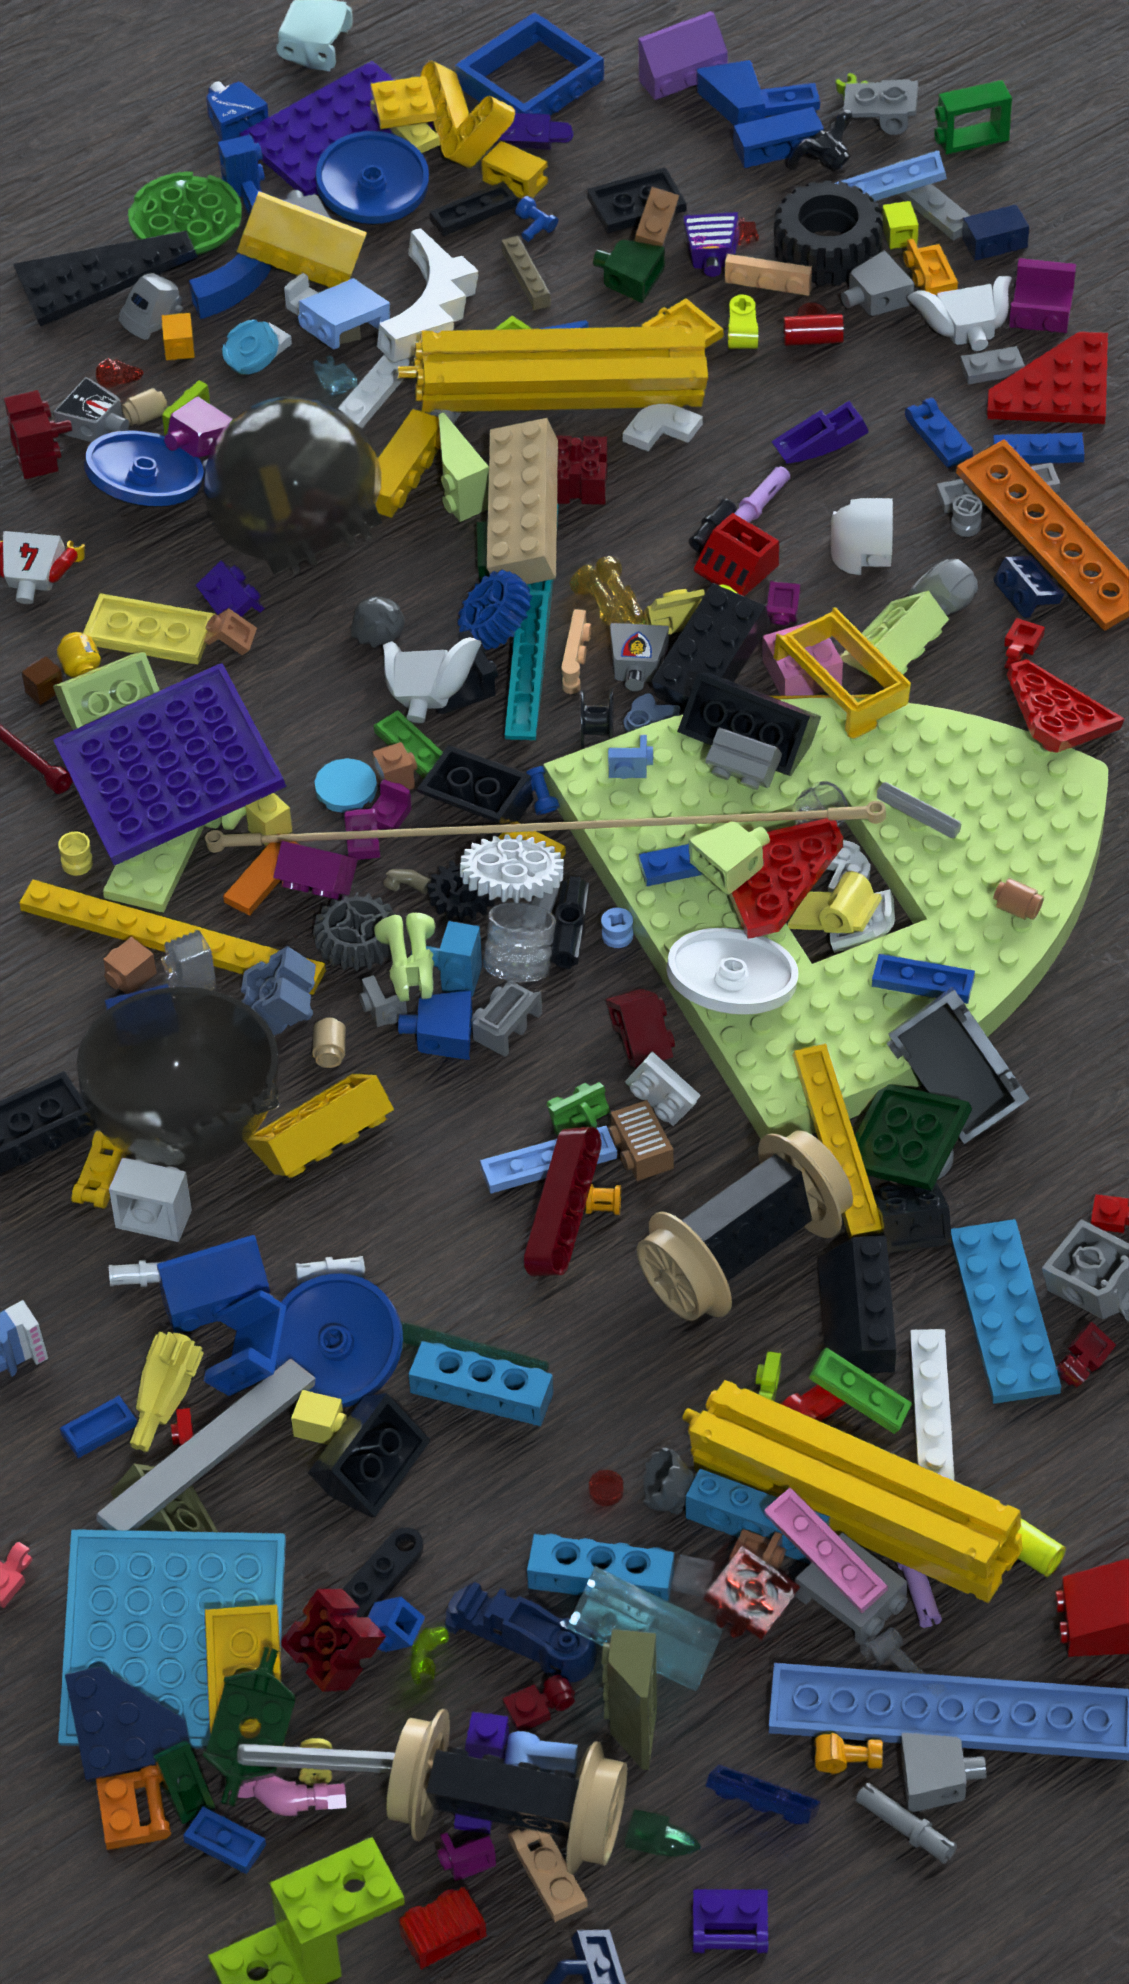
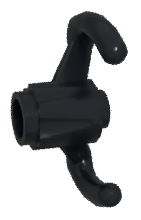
M849 109L842 111L838 115L834 127L826 133L824 130H821L812 139L806 138L800 142L789 157V169L796 170L800 159L805 153L818 157L828 169L832 168L834 171L840 169L851 157L848 153V148L842 142V137L852 120V111Z

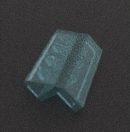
M596 1566L566 1627L602 1646L604 1643L611 1642L612 1629L656 1633L657 1673L694 1691H697L724 1629Z

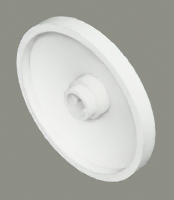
M709 928L689 933L673 944L668 956L667 975L673 987L681 995L700 1006L730 1014H758L774 1010L792 998L797 986L798 967L790 953L771 939L764 936L747 939L745 931L740 929Z

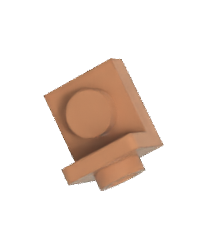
M228 608L221 614H215L209 619L205 627L207 633L204 642L210 645L219 639L239 654L244 655L250 650L257 627Z

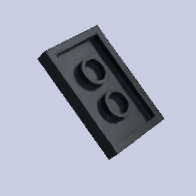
M666 167L587 189V198L607 234L639 225L652 187L679 195L675 214L687 211V203Z

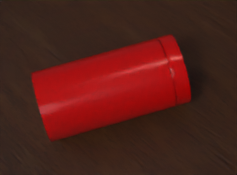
M842 314L785 316L783 319L785 346L843 343Z

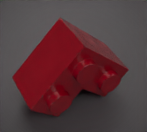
M638 989L605 999L613 1030L621 1033L629 1065L637 1068L651 1052H654L661 1060L673 1057L671 1048L675 1047V1041L671 1030L666 1029L663 1017L667 1016V1010L661 997L658 998L657 994L650 991Z

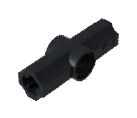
M570 876L569 879L562 881L559 906L556 909V925L551 951V963L558 965L559 968L571 969L572 966L579 963L582 938L585 935V917L590 884L581 877Z

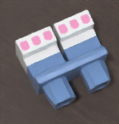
M23 1300L0 1312V1372L7 1369L12 1377L17 1373L18 1364L32 1358L37 1365L48 1359L39 1323Z

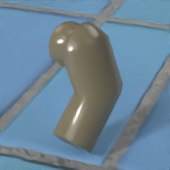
M390 869L386 872L387 877L383 881V885L393 891L399 890L400 884L404 883L423 894L428 893V884L431 883V879L411 869Z

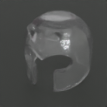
M819 781L797 796L792 809L793 812L828 810V808L848 807L844 794L835 784L829 781ZM800 819L794 821L796 825L821 819ZM835 820V821H836L838 827H840V826L843 825L847 820Z

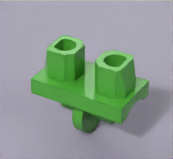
M585 1082L575 1088L574 1095L566 1099L557 1096L547 1101L549 1115L557 1136L563 1129L580 1128L582 1126L596 1128V1119L610 1113V1108L605 1098V1088L600 1082L592 1086Z

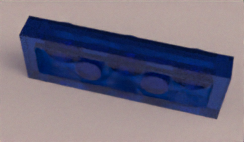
M720 1764L709 1773L705 1786L715 1790V1794L719 1797L729 1800L741 1799L749 1802V1806L757 1811L769 1812L771 1810L782 1814L783 1819L798 1825L808 1824L817 1815L821 1803L819 1800Z

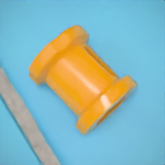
M591 1184L586 1201V1214H592L593 1211H610L614 1215H620L621 1185H616L615 1188H597Z

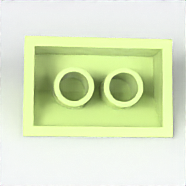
M929 591L891 601L862 634L904 674L908 670L907 665L910 661L921 656L925 652L924 646L942 633L941 628L949 618ZM847 650L840 656L843 662L872 676Z
M145 652L134 653L53 686L62 711L73 730L160 691Z

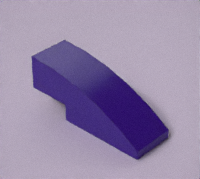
M847 401L827 415L822 410L818 411L771 442L786 464L812 459L835 451L868 434L869 431L861 415L852 403Z

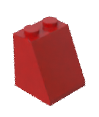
M1129 1558L1063 1576L1061 1590L1055 1591L1056 1612H1063L1064 1621L1059 1622L1060 1643H1066L1068 1657L1129 1654Z

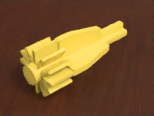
M159 1332L154 1337L146 1357L147 1361L142 1371L136 1409L140 1411V1418L130 1440L131 1447L136 1450L140 1449L143 1452H148L159 1423L165 1425L186 1395L191 1378L196 1374L204 1352L201 1351L202 1347L194 1346L195 1341L180 1333L172 1334L171 1332H168L166 1335L163 1332Z

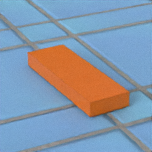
M281 842L269 843L223 895L224 903L249 916L281 881L273 878Z

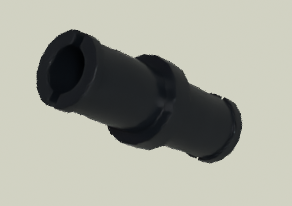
M722 498L712 513L705 515L701 520L700 528L689 539V545L695 551H703L713 529L731 513L737 511L735 504L729 499L725 498L724 500Z

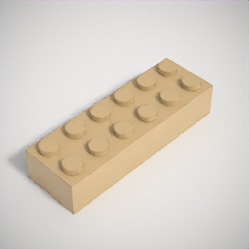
M547 418L490 429L487 569L490 574L493 571L499 572L502 569L506 572L510 571L522 578L526 584L556 579L558 440Z

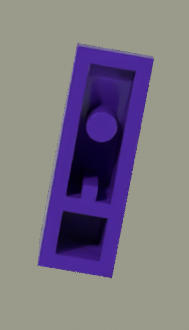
M472 1712L465 1744V1751L469 1753L468 1756L482 1759L483 1755H493L505 1760L509 1736L508 1716ZM455 1814L454 1829L490 1834L492 1822Z

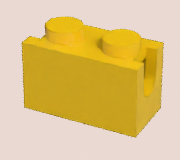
M500 141L482 159L483 181L490 185L504 181L518 198L522 199L525 196L533 198L548 183V177L543 176V172L547 168V161L503 141Z

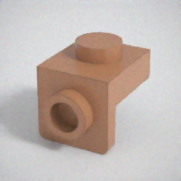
M743 1529L729 1556V1564L743 1570L759 1572L768 1579L773 1568H779L785 1557L786 1548L782 1547V1534L775 1531L772 1539Z

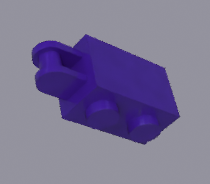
M515 113L512 124L494 145L496 146L500 141H503L520 149L551 150V143L570 142L573 139V130L571 125L566 122H552L550 114Z

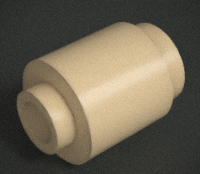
M151 388L128 398L127 402L122 404L121 407L125 419L129 420V425L137 424L140 426L161 417L165 411L164 408H167V401L161 391L157 392L154 388Z
M324 1018L313 1026L312 1054L316 1059V1063L324 1068L339 1066L345 1056L346 1027L335 1018Z

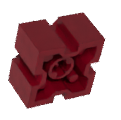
M38 390L5 397L4 403L9 422L10 439L15 454L18 457L24 480L58 472L57 459L62 457L57 441L54 442V438H58V434L72 431L71 421L65 420L57 423L54 420L49 421L48 418H51L48 401H42Z
M556 436L558 440L557 504H570V499H582V504L605 505L608 470L607 437L584 436L582 442L578 437Z
M317 1589L302 1610L307 1616L305 1621L294 1622L281 1640V1646L296 1663L307 1662L310 1665L305 1673L322 1692L348 1691L363 1670L359 1664L360 1659L371 1658L386 1638V1635L369 1617H357V1611L360 1607L343 1589Z

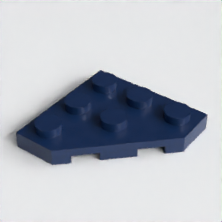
M99 1666L65 1674L87 1783L96 1781L99 1778L139 1771L147 1766H157L153 1758L154 1755L185 1740L191 1746L185 1719Z

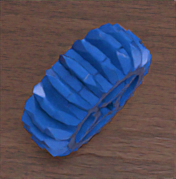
M503 569L499 572L493 571L489 577L484 576L482 582L479 584L475 583L473 591L468 592L467 600L462 602L464 607L458 613L460 615L457 623L460 626L459 632L470 630L474 638L482 642L485 650H489L491 647L496 649L500 643L505 645L507 639L510 636L514 637L515 631L518 628H522V621L528 617L526 612L531 608L529 602L532 599V595L529 593L530 588L518 575L510 571L506 572Z

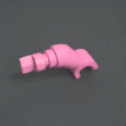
M273 1776L244 1783V1787H240L238 1798L255 1796L272 1813L282 1816H297L299 1811H308V1806H315V1810L346 1808L345 1784L327 1785L326 1783H314V1788H307L306 1784L295 1785V1781H286Z

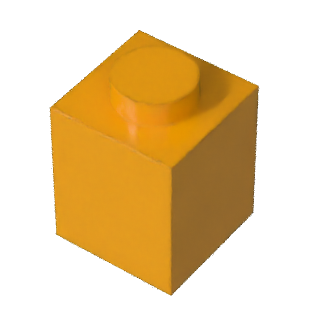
M191 314L162 315L166 360L195 358Z

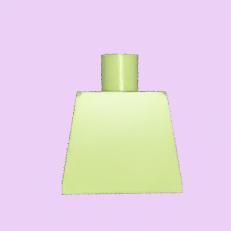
M731 821L689 839L690 863L729 895L763 867L762 847L770 843V838L763 827L747 832L737 822Z

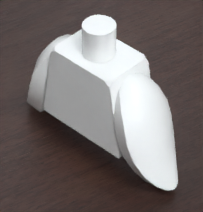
M999 276L994 282L993 289L991 284L937 293V297L930 292L919 290L909 294L907 298L918 309L934 331L942 336L950 337L956 345L970 343L974 351H981L988 346V340L994 337L995 329L1001 327L1006 320L1008 314V288L1011 277Z
M471 637L463 639L455 644L449 652L447 650L402 652L393 641L383 644L384 674L387 688L395 699L408 708L407 719L409 721L424 723L427 709L443 708L447 705L448 699L463 686L480 648L481 641Z

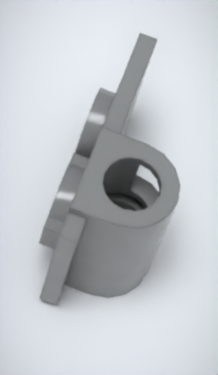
M905 79L882 80V82L846 84L843 111L846 109L851 110L853 113L852 118L879 117L880 126L884 132L892 135L901 134L908 128L909 116L916 115L918 81Z

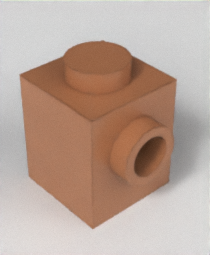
M402 742L372 751L374 772L379 785L385 779L393 783H399L409 790L415 788L414 771L417 770V763L413 753H407Z
M132 937L118 948L112 949L103 959L106 981L112 988H119L125 994L133 993L156 974L154 954Z

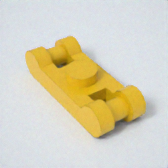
M95 1132L92 1147L78 1183L74 1185L72 1190V1202L79 1204L90 1202L94 1203V1207L104 1209L107 1207L110 1199L109 1188L122 1158H126L130 1144L129 1137L118 1135L117 1138L109 1137L106 1132ZM105 1149L113 1150L112 1156L103 1154Z

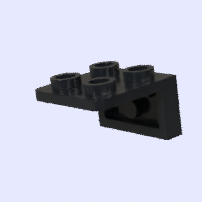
M470 630L458 633L459 642L469 637L474 638ZM482 642L463 686L448 699L445 707L435 708L439 714H446L496 696L495 678H498L497 668L492 660H487Z

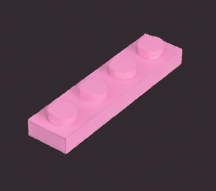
M788 1488L764 1510L765 1516L861 1614L888 1591V1586L791 1488Z

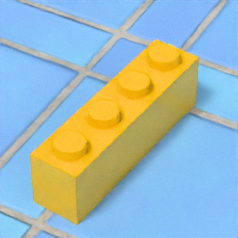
M412 409L358 486L361 508L392 518L398 508L404 506L407 495L412 488L417 487L422 473L425 469L431 467L434 456L441 449L439 417Z

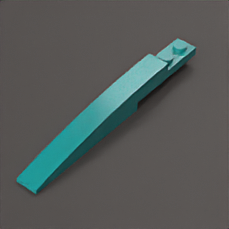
M557 504V525H558L559 507H558V504ZM554 579L527 584L530 588L529 593L532 595V599L529 602L531 608L526 612L527 619H524L521 623L522 628H518L514 636L505 739L536 740Z

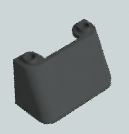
M953 987L888 1033L891 1040L887 1042V1045L897 1059L904 1056L929 1093L970 1103L972 1111L958 1137L964 1144L1030 1099Z

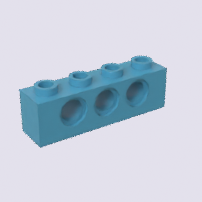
M422 1341L409 1372L410 1393L537 1426L542 1425L554 1393L553 1374L546 1373L542 1369H530L514 1365L507 1360L490 1359L472 1351L463 1352L451 1349L440 1343L431 1344Z
M699 1469L686 1494L687 1519L739 1538L743 1529L772 1539L775 1531L782 1534V1547L786 1548L785 1556L809 1565L811 1564L804 1554L764 1514V1510L778 1497ZM815 1512L829 1526L830 1517Z
M534 1534L527 1568L528 1589L668 1607L674 1575V1552L657 1547L650 1549L631 1547L625 1543H600L588 1538L577 1540L562 1538L556 1534ZM564 1561L573 1562L568 1565L561 1564V1562ZM607 1566L605 1569H597L595 1567ZM640 1570L642 1573L634 1574L631 1571Z

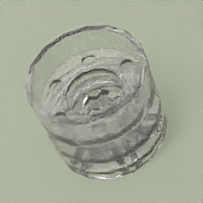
M510 902L493 907L488 913L486 930L488 940L485 942L484 968L490 974L512 982L538 981L546 977L550 972L552 950L550 945L554 941L555 916L540 906L528 903Z

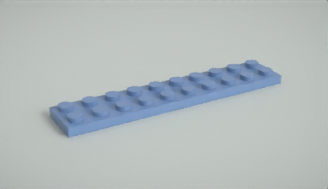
M774 1663L769 1733L812 1737L834 1733L842 1739L882 1740V1742L901 1743L902 1733L958 1737L961 1739L962 1748L1129 1760V1689Z

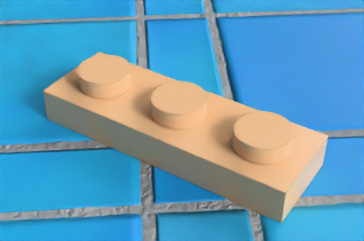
M727 254L725 260V283L809 296L812 287V267Z

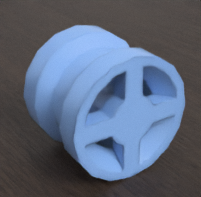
M623 908L608 909L601 917L602 940L612 948H622L629 945L633 940V916L628 910Z

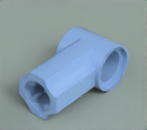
M523 1731L513 1732L508 1736L504 1764L518 1766L519 1762H527L539 1766L542 1772L554 1774L555 1770H565L575 1774L578 1745L540 1741L532 1733Z

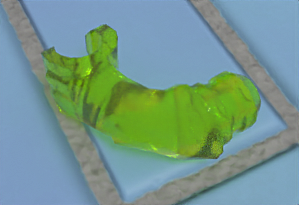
M438 1626L434 1629L425 1627L412 1646L411 1674L415 1684H421L420 1674L423 1673L430 1675L431 1680L436 1678L434 1661L426 1657V1654L433 1651V1648L437 1647V1645L445 1644L449 1640L446 1627Z

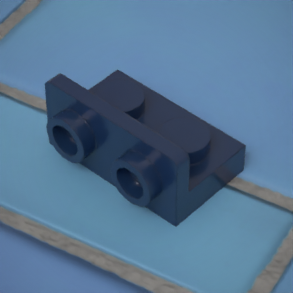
M1033 556L1005 557L993 579L994 583L1024 618H1030L1037 605L1060 604L1065 595Z

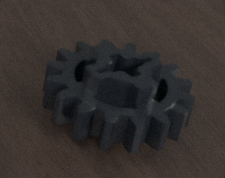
M449 861L450 868L448 869L439 866V875H431V883L428 884L430 905L436 906V913L438 915L446 912L447 920L458 916L459 922H463L465 916H470L474 921L476 920V913L479 912L486 915L487 906L494 907L495 899L489 900V894L478 896V889L470 891L469 884H463V877H460V865H456L454 861Z

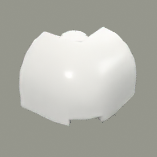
M853 499L850 505L841 508L838 512H833L831 518V556L839 569L850 574L861 575V566L891 567L893 499Z

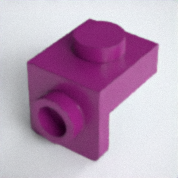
M770 581L766 608L771 623L789 625V622H797L800 584Z
M358 809L344 813L346 832L377 830L375 809ZM378 838L347 839L349 857L358 860L380 858Z

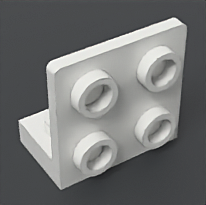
M651 1052L625 1081L637 1098L648 1100L650 1106L654 1108L656 1115L661 1120L669 1122L672 1126L697 1103L698 1098L701 1096L654 1052Z

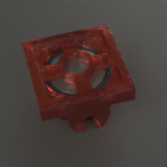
M742 1546L707 1591L703 1599L718 1609L716 1622L720 1629L725 1627L726 1624L732 1627L730 1636L735 1638L742 1636L744 1632H751L762 1640L796 1596L801 1586Z

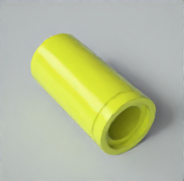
M1021 1519V1528L1017 1533L1022 1534L1023 1551L1018 1559L1045 1577H1048L1061 1563L1066 1547Z

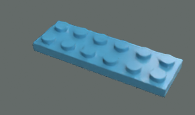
M1016 1219L951 1229V1246L993 1404L1060 1394L1061 1383Z

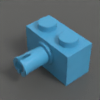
M448 921L440 948L426 946V950L429 949L434 954L432 957L434 967H438V970L441 972L442 991L450 993L471 991L473 996L482 969L480 926Z

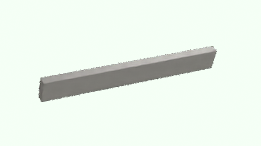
M290 1358L275 1370L273 1375L265 1378L99 1511L96 1521L107 1530H137L299 1399L302 1390L309 1391L315 1386L316 1378Z

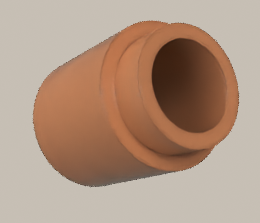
M1009 878L1006 883L1002 881L999 883L993 899L997 900V908L1024 920L1026 918L1034 920L1042 907L1044 896L1039 895L1038 890Z

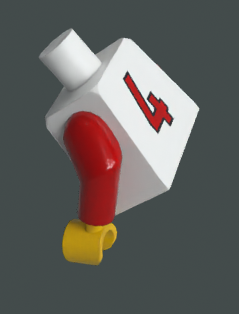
M4 531L3 541H0V576L5 578L9 587L17 588V602L32 604L34 602L35 590H51L53 583L58 582L74 562H80L84 559L85 544L75 548L73 547V541H68L67 549L65 550L60 536Z

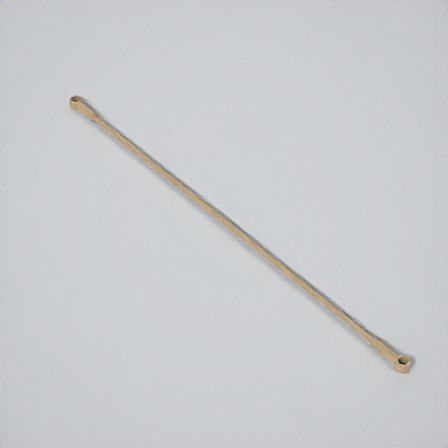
M872 801L867 806L828 808V810L280 835H262V833L223 835L219 830H212L206 834L205 841L208 850L216 853L222 851L225 847L262 846L263 843L282 841L300 842L729 823L731 821L755 822L828 818V821L868 819L869 822L878 824L886 819V808L883 802Z

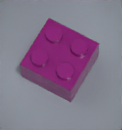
M282 841L273 878L283 880L281 887L307 893L309 887H313L311 894L338 900L339 894L347 896L350 894L358 859Z

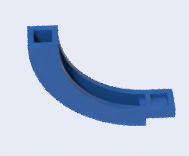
M252 180L241 183L243 204L249 216L258 192H262L261 190H256ZM239 253L219 269L190 279L191 301L199 318L203 319L215 315L242 301L264 281L273 266Z

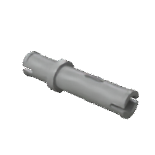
M871 1783L865 1785L867 1789L861 1788L857 1794L856 1802L908 1837L911 1845L916 1848L922 1847L943 1864L954 1855L957 1844L934 1830L931 1822L926 1819L920 1820L900 1806V1804L873 1787Z

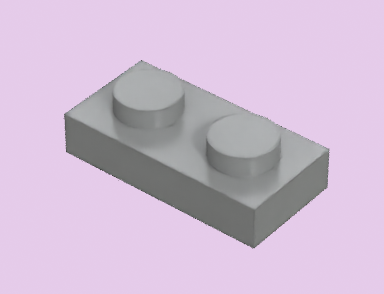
M1017 346L961 356L960 365L968 385L1008 378L1025 367Z

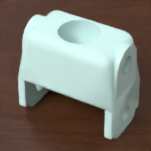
M294 0L278 32L277 53L283 59L302 66L330 72L331 68L336 64L335 48L331 44L340 32L347 33L353 25L352 9L346 5V2L335 0ZM318 53L326 54L327 58H322Z

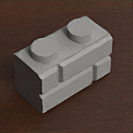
M719 727L714 737L713 745L710 747L706 757V764L710 769H713L711 772L713 775L725 780H729L730 776L741 779L740 783L742 785L758 790L759 786L770 787L782 753L775 746Z

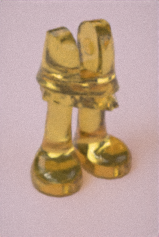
M612 556L602 557L596 563V571L590 563L582 566L571 577L569 582L571 590L578 595L590 593L601 610L599 616L609 628L610 623L626 624L625 622L628 620L631 624L647 625L643 611L637 602L636 594L632 592L630 585L624 587L620 579L623 567L618 558ZM601 582L609 586L614 594L613 599L610 598Z

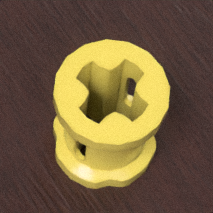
M311 1738L303 1741L300 1747L332 1749V1744L325 1739ZM303 1768L299 1772V1780L309 1786H314V1783L327 1784L332 1780V1773L330 1770Z

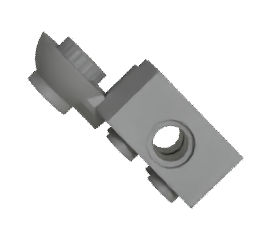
M1081 1219L1042 1267L1047 1291L1101 1319L1120 1312L1129 1322V1243Z

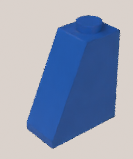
M751 60L696 68L698 94L733 125L765 118V101Z

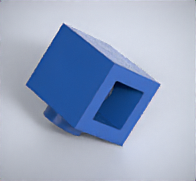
M401 1596L375 1602L368 1615L374 1624L386 1635V1638L378 1648L384 1652L411 1647L425 1619V1616Z

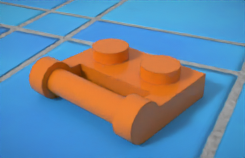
M147 1766L138 1772L96 1779L107 1850L159 1841L171 1835L170 1823L165 1820L160 1789L162 1777L157 1766ZM145 1787L151 1823L141 1827L135 1789Z

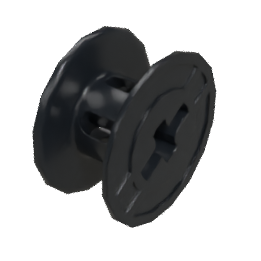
M581 689L582 750L585 748V735H609V739L613 738V689H610L609 704H586L585 689Z

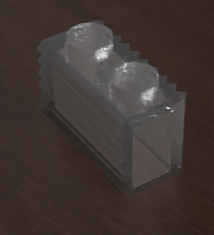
M195 930L194 933L189 932L188 935H183L182 938L177 937V940L172 939L170 943H165L166 956L162 957L161 961L168 975L164 978V982L168 984L171 995L176 994L179 1001L184 1003L217 989L212 951L199 930Z

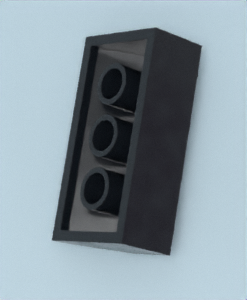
M697 673L677 732L713 745L714 737L720 727L775 746L782 753L777 770L775 771L791 776L811 747L821 716L717 675Z
M852 1237L818 1258L824 1347H827L865 1373L895 1372L896 1339L887 1237Z

